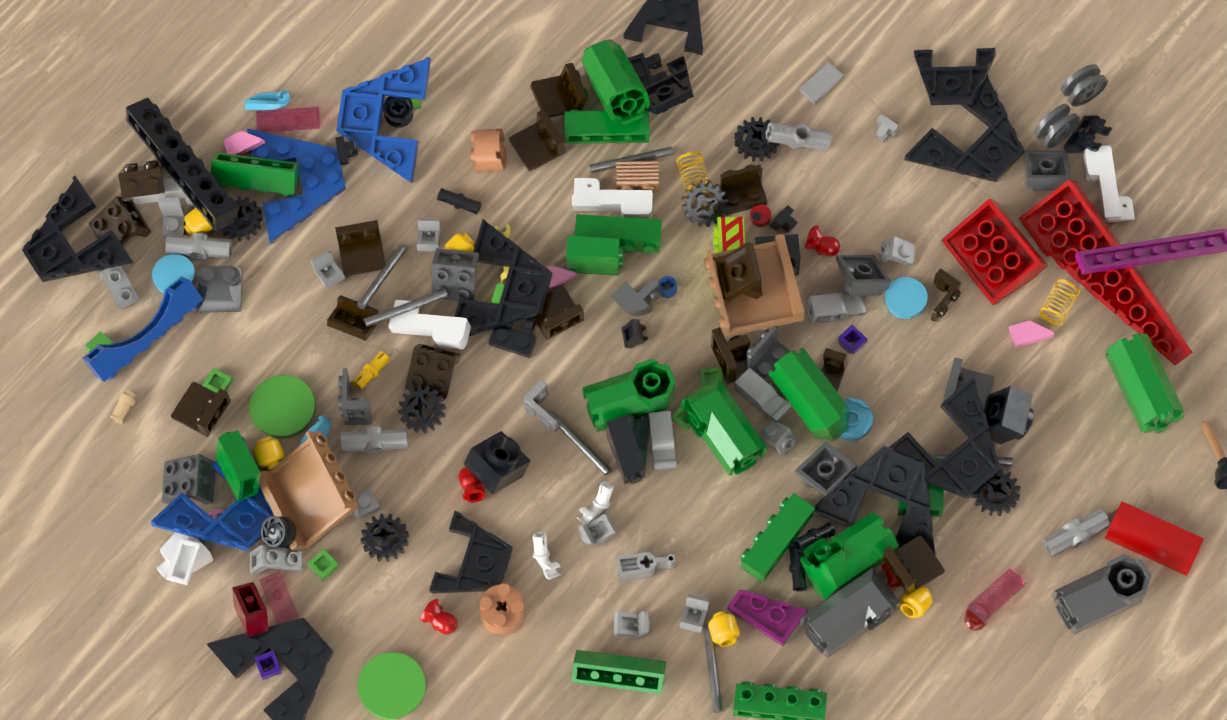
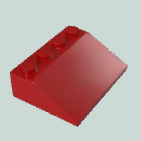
M990 198L941 240L992 305H995L1033 280L1048 267L1047 263L1000 205Z

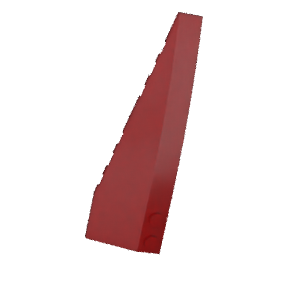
M1069 179L1019 217L1024 227L1046 256H1051L1060 268L1071 275L1074 280L1085 287L1088 292L1137 333L1147 334L1153 347L1176 366L1193 353L1136 266L1082 275L1075 258L1077 252L1121 244L1076 181Z

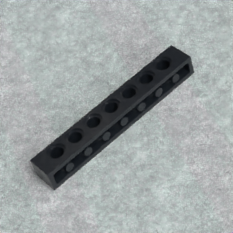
M149 98L127 106L126 121L161 165H163L215 232L238 222L239 207L236 201L231 200L227 195L226 189L216 182L213 173L208 172L203 161L195 156L191 146L186 145L181 134L171 126L167 117L164 118L160 113L159 107L153 104Z

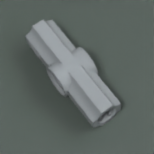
M770 122L766 131V139H768V142L787 144L792 149L806 147L827 151L831 143V134L828 131L810 129L805 124L791 126Z
M193 233L191 236L168 234L166 237L165 251L168 254L188 255L195 260H205L207 257L230 259L232 255L231 239L210 238L203 233Z
M369 427L364 431L341 433L342 453L365 451L368 454H380L385 450L408 449L407 428L384 430L381 427Z
M1099 509L1082 519L1077 518L1068 522L1061 530L1044 538L1042 542L1047 553L1054 557L1071 547L1076 548L1083 545L1091 536L1110 527V523L1105 512Z

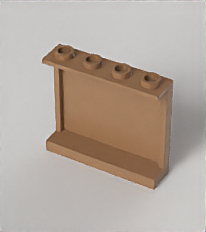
M784 234L775 235V241L754 245L763 296L758 299L741 294L731 301L724 300L716 261L734 250L712 254L711 250L707 249V258H704V265L706 271L710 270L711 273L709 285L710 289L715 290L716 293L714 305L716 310L720 309L719 324L721 330L725 329L726 337L803 321L804 309Z
M307 431L305 434L308 439L270 471H260L259 486L274 516L290 517L296 526L295 540L289 545L291 550H307L359 507L355 494L351 491L346 481V476L341 472L336 462L337 459L331 452L327 439L322 432Z

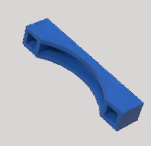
M181 276L165 289L158 311L141 331L121 342L99 344L82 359L98 379L103 382L110 380L120 368L129 365L138 353L146 351L155 339L163 337L167 329L172 325L180 323L184 315L197 309L199 303L204 299L190 280Z

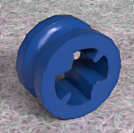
M669 276L659 280L658 284L663 287L660 295L664 298L673 297L677 292L676 280ZM666 284H670V287H673L669 291H665Z

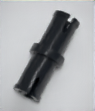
M442 187L437 196L438 201L453 205L455 209L459 210L461 208L476 215L481 207L480 201L478 202L465 197L463 193L457 194Z
M828 522L817 529L812 528L808 530L807 534L794 539L793 546L795 550L802 552L818 539H827L834 536L836 533L835 527L832 523Z
M792 545L789 547L791 561L789 572L792 573L793 591L801 592L807 588L806 571L800 561L801 557H803V551L797 552Z

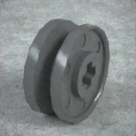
M1096 64L1079 69L1061 86V92L1064 96H1069L1068 101L1072 107L1086 104L1097 97L1107 86L1108 80L1104 75H1100L1101 70Z
M1062 104L1052 110L1035 129L1034 135L1038 139L1045 138L1043 144L1048 149L1057 146L1065 140L1080 121L1076 113L1069 115L1071 109L1067 104Z

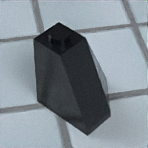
M625 415L606 422L607 440L624 484H635L645 477L649 437L648 416L634 419L633 415Z

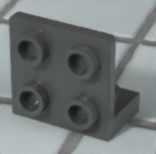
M436 248L432 262V293L446 289L448 297L444 298L445 300L459 301L460 298L475 300V272L479 261V253Z
M777 326L772 327L770 330L766 329L760 337V342L757 345L753 344L746 353V370L751 368L768 384L772 381L768 374L769 371L772 370L774 373L776 370L774 364L791 352L777 341Z
M954 357L943 402L974 377L984 411L987 395L991 394L994 376L961 367L963 359Z
M343 368V376H339L338 379L341 396H338L340 417H344L346 425H371L372 414L369 400L363 398H353L351 400V382L348 369Z
M201 454L166 461L164 464L162 502L165 504L171 503L178 495L183 493L189 499L193 498L206 505L213 503L215 470L212 469V464L215 461Z

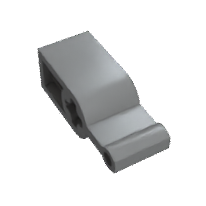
M833 293L810 296L806 303L811 324L839 321L848 316H862L867 313L862 296Z
M748 368L735 381L734 390L756 409L765 412L771 419L778 422L791 409V405L782 399L774 388L751 368Z
M671 411L649 413V428L654 470L675 469L677 466Z
M643 552L616 556L619 582L650 578L655 575L657 569H674L676 567L675 555L669 554L667 557L656 558L652 553ZM644 563H648L649 568H645Z

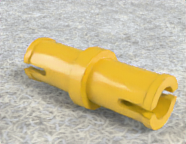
M380 351L369 364L366 363L363 366L360 374L351 381L352 385L359 391H362L373 378L376 379L379 376L378 372L391 361L389 356Z

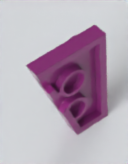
M739 590L727 606L728 611L782 647L799 625L801 617L808 612L807 608H798L789 605V603L770 600L765 596L744 590Z

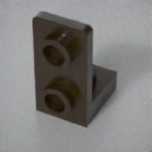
M941 268L935 274L934 284L940 291L947 292V294L932 312L931 320L934 322L938 317L942 318L948 311L949 307L947 306L950 302H955L961 295V282Z
M826 348L823 354L824 365L822 373L838 392L847 367V354Z

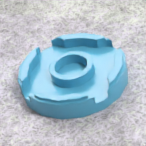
M170 254L163 256L153 267L152 278L154 284L162 293L181 276L190 280L192 284L195 282L193 264L183 255Z
M910 277L897 278L892 281L884 297L889 312L902 319H911L916 315H920L926 308L928 299L927 291L923 284Z
M846 398L844 401L851 412L848 421L849 426L848 431L839 437L849 441L860 440L871 430L873 415L865 402L860 399Z

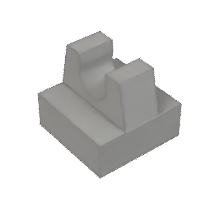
M882 114L876 120L877 127L879 128L876 132L877 139L884 142L889 135L894 138L899 132L898 124Z

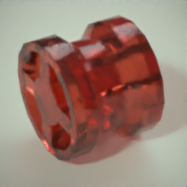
M980 604L971 605L965 614V625L974 631L981 630L987 623L988 611Z

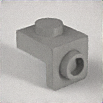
M419 218L417 251H436V248L439 249L440 220L438 218Z
M894 236L882 243L880 261L885 263L893 260L905 266H910L914 261L915 244Z
M329 251L311 260L317 277L326 289L345 279L343 272L334 262Z
M773 419L758 433L761 439L775 447L781 456H785L797 443L790 428Z
M608 514L601 515L588 525L582 524L578 527L581 532L580 537L586 545L593 547L600 546L618 534Z
M688 594L679 628L701 633L707 616L709 599Z
M642 611L639 614L616 612L614 614V636L639 639L647 634L650 629L648 611Z

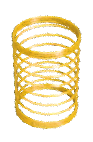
M697 151L687 152L679 156L676 162L678 168H680L679 166L687 167L696 163L700 164L703 161V157ZM685 156H700V158H690L697 159L696 161L691 163H678V161ZM705 169V171H703V172H705L706 175H704V176H706V177L709 179V177L707 176L706 169ZM700 176V177H698V178H696V179H693V180H697V179H703V180H704L705 178H701L702 176ZM689 184L690 186L687 189H693L692 184Z
M1058 279L1055 285H1053V289H1058L1063 294L1070 296L1073 304L1067 305L1065 303L1066 305L1062 306L1064 309L1059 308L1050 302H1056L1055 300H1048V297H1058L1055 295L1050 296L1049 293L1039 313L1043 319L1054 325H1062L1067 316L1063 317L1060 314L1061 312L1051 309L1048 305H1052L1060 311L1069 310L1070 312L1072 305H1074L1076 298L1080 294V290L1076 285L1067 280ZM1057 282L1070 285L1077 294H1070L1059 287L1062 285H1057ZM1042 310H1046L1047 312L1051 311L1055 313L1056 315H1058L1056 317H1060L1063 322L1058 323L1055 321L1059 320H1050L1052 318L1048 316L1045 317L1042 314Z

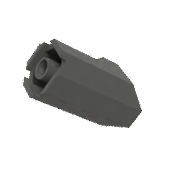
M1123 554L1108 561L1105 567L1055 590L1053 600L1059 601L1056 609L1065 627L1068 630L1073 628L1072 633L1075 635L1142 603L1151 579V574L1143 560L1137 558L1135 560Z
M872 568L802 616L800 624L802 628L807 626L808 631L805 632L807 638L821 654L825 652L824 656L828 658L855 638L867 632V628L873 630L891 617L889 611L893 608L896 612L901 602L876 570Z

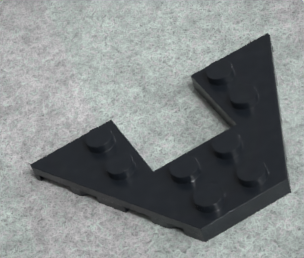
M987 74L974 104L961 105L989 127L979 139L964 153L939 132L931 128L905 155L904 160L997 182L1024 154V148L1021 142L1018 141L1014 127L1012 128L1007 118L1006 110L999 101L998 94L994 90Z
M73 176L72 179L74 181L65 194L61 193L58 202L49 210L45 216L46 221L40 229L35 230L31 240L22 249L42 282L133 263L112 230L78 253H75L61 232L62 229L96 208V205L76 176Z
M482 219L473 251L479 253L478 262L510 268L499 304L459 299L454 317L466 318L471 326L469 336L542 314L553 274L548 268L527 254L517 244L487 223L486 220Z
M974 377L940 406L968 436L965 442L941 462L937 463L909 432L889 447L926 462L928 484L966 499L1001 470Z
M883 446L839 484L827 497L825 496L814 506L815 513L851 527L855 522L867 489L882 493L908 504L896 535L899 548L916 537L922 536L936 556L926 462Z
M305 618L270 626L269 631L247 636L244 633L206 644L236 679L256 663L254 657L274 650L275 655L295 676L297 681L263 709L271 720H305L306 713L314 700L320 680L325 674L326 666L334 653Z

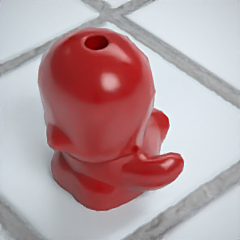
M815 225L809 231L805 248L816 249L819 255L823 254L832 257L839 253L840 242L835 237L822 235L819 231V226Z
M466 467L462 468L458 474V480L461 487L465 490L462 495L463 500L471 503L482 501L485 498L486 487Z
M439 599L430 601L425 607L420 621L431 623L434 630L442 634L450 635L454 633L458 626L457 618L451 613L442 611L443 606H439Z

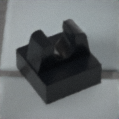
M344 136L335 137L340 164H349L348 158L358 155L356 142H345Z
M787 205L779 212L769 226L775 231L781 227L790 232L798 223L791 216L794 210Z
M631 319L621 328L625 348H633L635 345L643 344L648 340L647 336H642L646 326L640 324L639 319Z

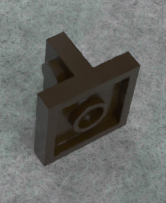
M747 242L716 261L724 300L731 301L741 294L755 299L763 296L762 281L754 244Z
M720 327L713 329L711 337L713 353L721 367L727 384L735 382L736 363L747 360L746 353L750 348V340L746 334L744 336H734L727 342Z

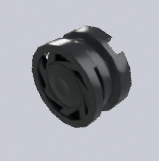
M388 97L383 105L384 116L389 125L402 128L412 121L414 112L409 98Z
M270 516L262 524L261 537L263 542L270 547L289 546L295 540L296 526L290 517Z

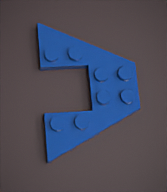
M425 57L424 60L414 64L405 65L401 69L382 74L373 80L359 83L355 87L342 90L336 129L342 136L350 141H355L358 147L410 183H413L419 141L379 136L385 96L425 100L431 58Z
M247 129L248 134L265 141V144L251 150L252 157L288 162L297 161L299 163L303 195L262 203L270 244H273L274 240L283 233L292 230L294 225L303 222L321 205H326L334 196L346 190L338 150L333 147Z
M217 461L212 464V469L226 479ZM260 486L257 495L239 502L235 500L215 520L185 494L181 493L151 520V526L248 551L262 538L261 527L264 520L274 516Z

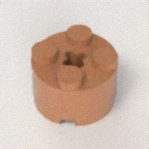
M503 129L471 131V141L474 143V149H471L470 153L471 161L474 162L475 172L504 171L507 164V152L503 143L505 141Z
M505 583L493 586L482 595L479 601L481 621L489 632L510 635L522 626L525 618L524 600L520 592ZM500 608H502V609H505V608H506V611H505V612H503L502 610L499 611V609H500Z

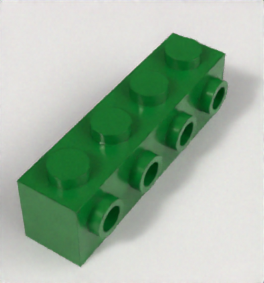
M599 109L565 112V144L649 143V112L643 110L644 115L641 119L628 124H622L616 119L615 121L611 120L606 111Z
M216 152L211 160V172L215 176L216 182L223 187H238L240 190L254 189L262 193L277 192L287 196L294 195L298 187L299 163Z
M576 214L574 236L620 238V246H624V252L660 253L662 220Z
M795 493L790 498L786 497L779 506L781 510L777 515L773 514L766 523L768 527L765 531H760L756 535L753 547L751 549L747 548L741 555V568L762 583L815 514V507Z
M576 650L573 662L572 683L662 694L666 661Z
M743 681L741 684L736 683L733 716L767 720H825L827 693L816 688L806 691L800 690L796 686L777 688V685L774 684L757 686L753 682Z

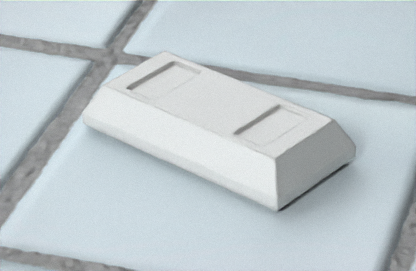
M180 538L166 580L188 585L202 545L201 543Z

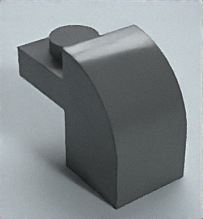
M652 279L636 293L625 282L610 297L626 313L633 316H643L653 310L648 303L655 301L660 296L662 287Z

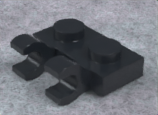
M643 53L628 58L644 87L668 77L666 71L652 75L650 72V68L657 69L662 67L659 53L645 58Z
M1098 115L1083 116L1063 148L1067 153H1082L1086 148L1097 152L1102 144L1094 142L1096 138L1094 135L1099 133L1103 136H1108L1112 127L1104 126L1106 120L1101 119Z
M526 318L523 331L512 329L514 322L493 329L488 342L489 346L530 358L537 340V336L532 335L536 325L535 319Z

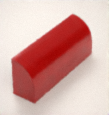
M1121 501L1104 538L1185 576L1188 575L1204 538L1123 501Z

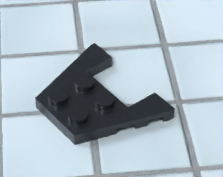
M646 0L624 32V39L641 43L647 24L688 32L684 52L703 55L698 0Z
M977 48L976 66L933 67V50H914V57L931 105L974 104L996 57V48Z
M684 56L667 63L668 70L672 75L645 87L650 101V106L648 109L645 107V111L658 115L694 97Z
M454 511L449 532L468 536L470 540L458 577L435 572L429 589L430 593L487 591L493 586L502 584L513 547L494 534L488 533L479 527L477 523L468 520L460 512Z

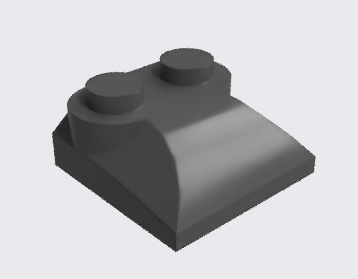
M1024 150L1025 184L1029 189L1033 191H1054L1071 179L1067 151Z
M875 255L836 256V261L845 278L843 288L849 295L876 296L889 289L891 280Z
M206 266L200 269L197 274L198 293L204 300L199 303L198 313L241 312L242 269L234 266Z
M825 441L795 472L802 479L805 486L814 488L827 497L858 467Z

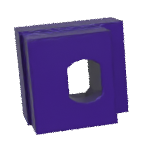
M851 325L838 337V344L846 352L854 355L867 343L868 339Z
M274 650L254 657L262 680L282 673ZM273 666V668L265 670L266 667Z

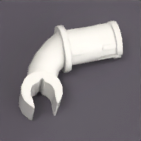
M605 481L601 482L598 494L593 499V506L590 509L587 507L579 509L583 516L576 518L585 525L593 522L595 517L610 507L609 501L614 485Z
M545 532L534 533L532 535L534 542L533 557L536 558L542 567L543 573L548 580L559 577L561 574L557 573L556 568L561 566L559 563H551L549 560L550 552L547 548V534Z

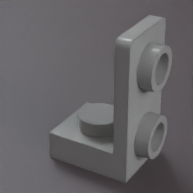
M175 196L158 198V204L163 215V239H166L168 234L185 235V213L180 198Z
M121 266L97 271L100 278L105 281L120 309H124L139 300L136 291Z
M540 380L523 396V407L530 415H536L543 427L556 432L558 430V422L537 404H541L548 396L547 384Z
M370 488L355 495L359 507L349 516L353 515L355 520L358 521L380 510Z
M260 545L250 552V574L258 575L268 568L300 572L302 571V551Z

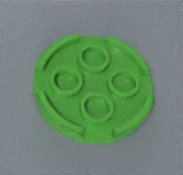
M278 375L263 381L254 390L249 404L250 415L255 426L263 433L278 439L291 438L303 432L315 415L316 408L315 399L309 386L302 380L289 375Z
M388 652L377 655L366 663L360 672L357 688L362 704L372 715L381 719L396 720L410 714L419 707L425 695L426 682L421 667L414 659L402 653Z

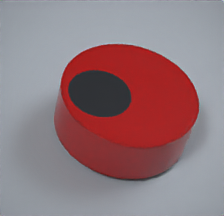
M765 205L754 206L750 212L752 224L757 227L768 225L771 221V210Z

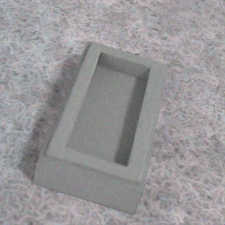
M828 62L800 88L799 92L815 105L843 79L844 75Z

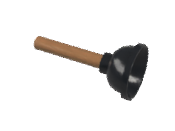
M1203 421L1201 427L1218 459L1214 483L1218 489L1224 490L1227 489V457L1210 423Z

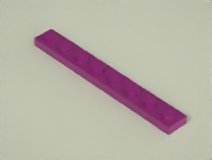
M1227 229L1079 251L1076 253L1075 258L1082 275L1227 252Z

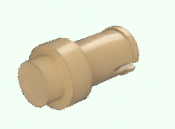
M128 390L120 393L117 399L118 403L110 418L122 424L130 407H133L136 402L134 400L136 395Z

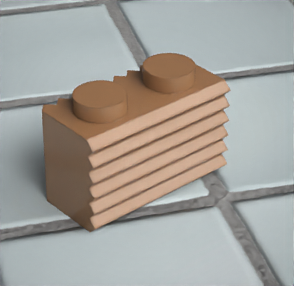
M616 161L617 190H652L653 193L655 191L658 192L659 161Z

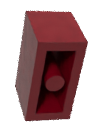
M250 582L232 587L234 608L246 635L251 636L269 631L267 610L255 583Z

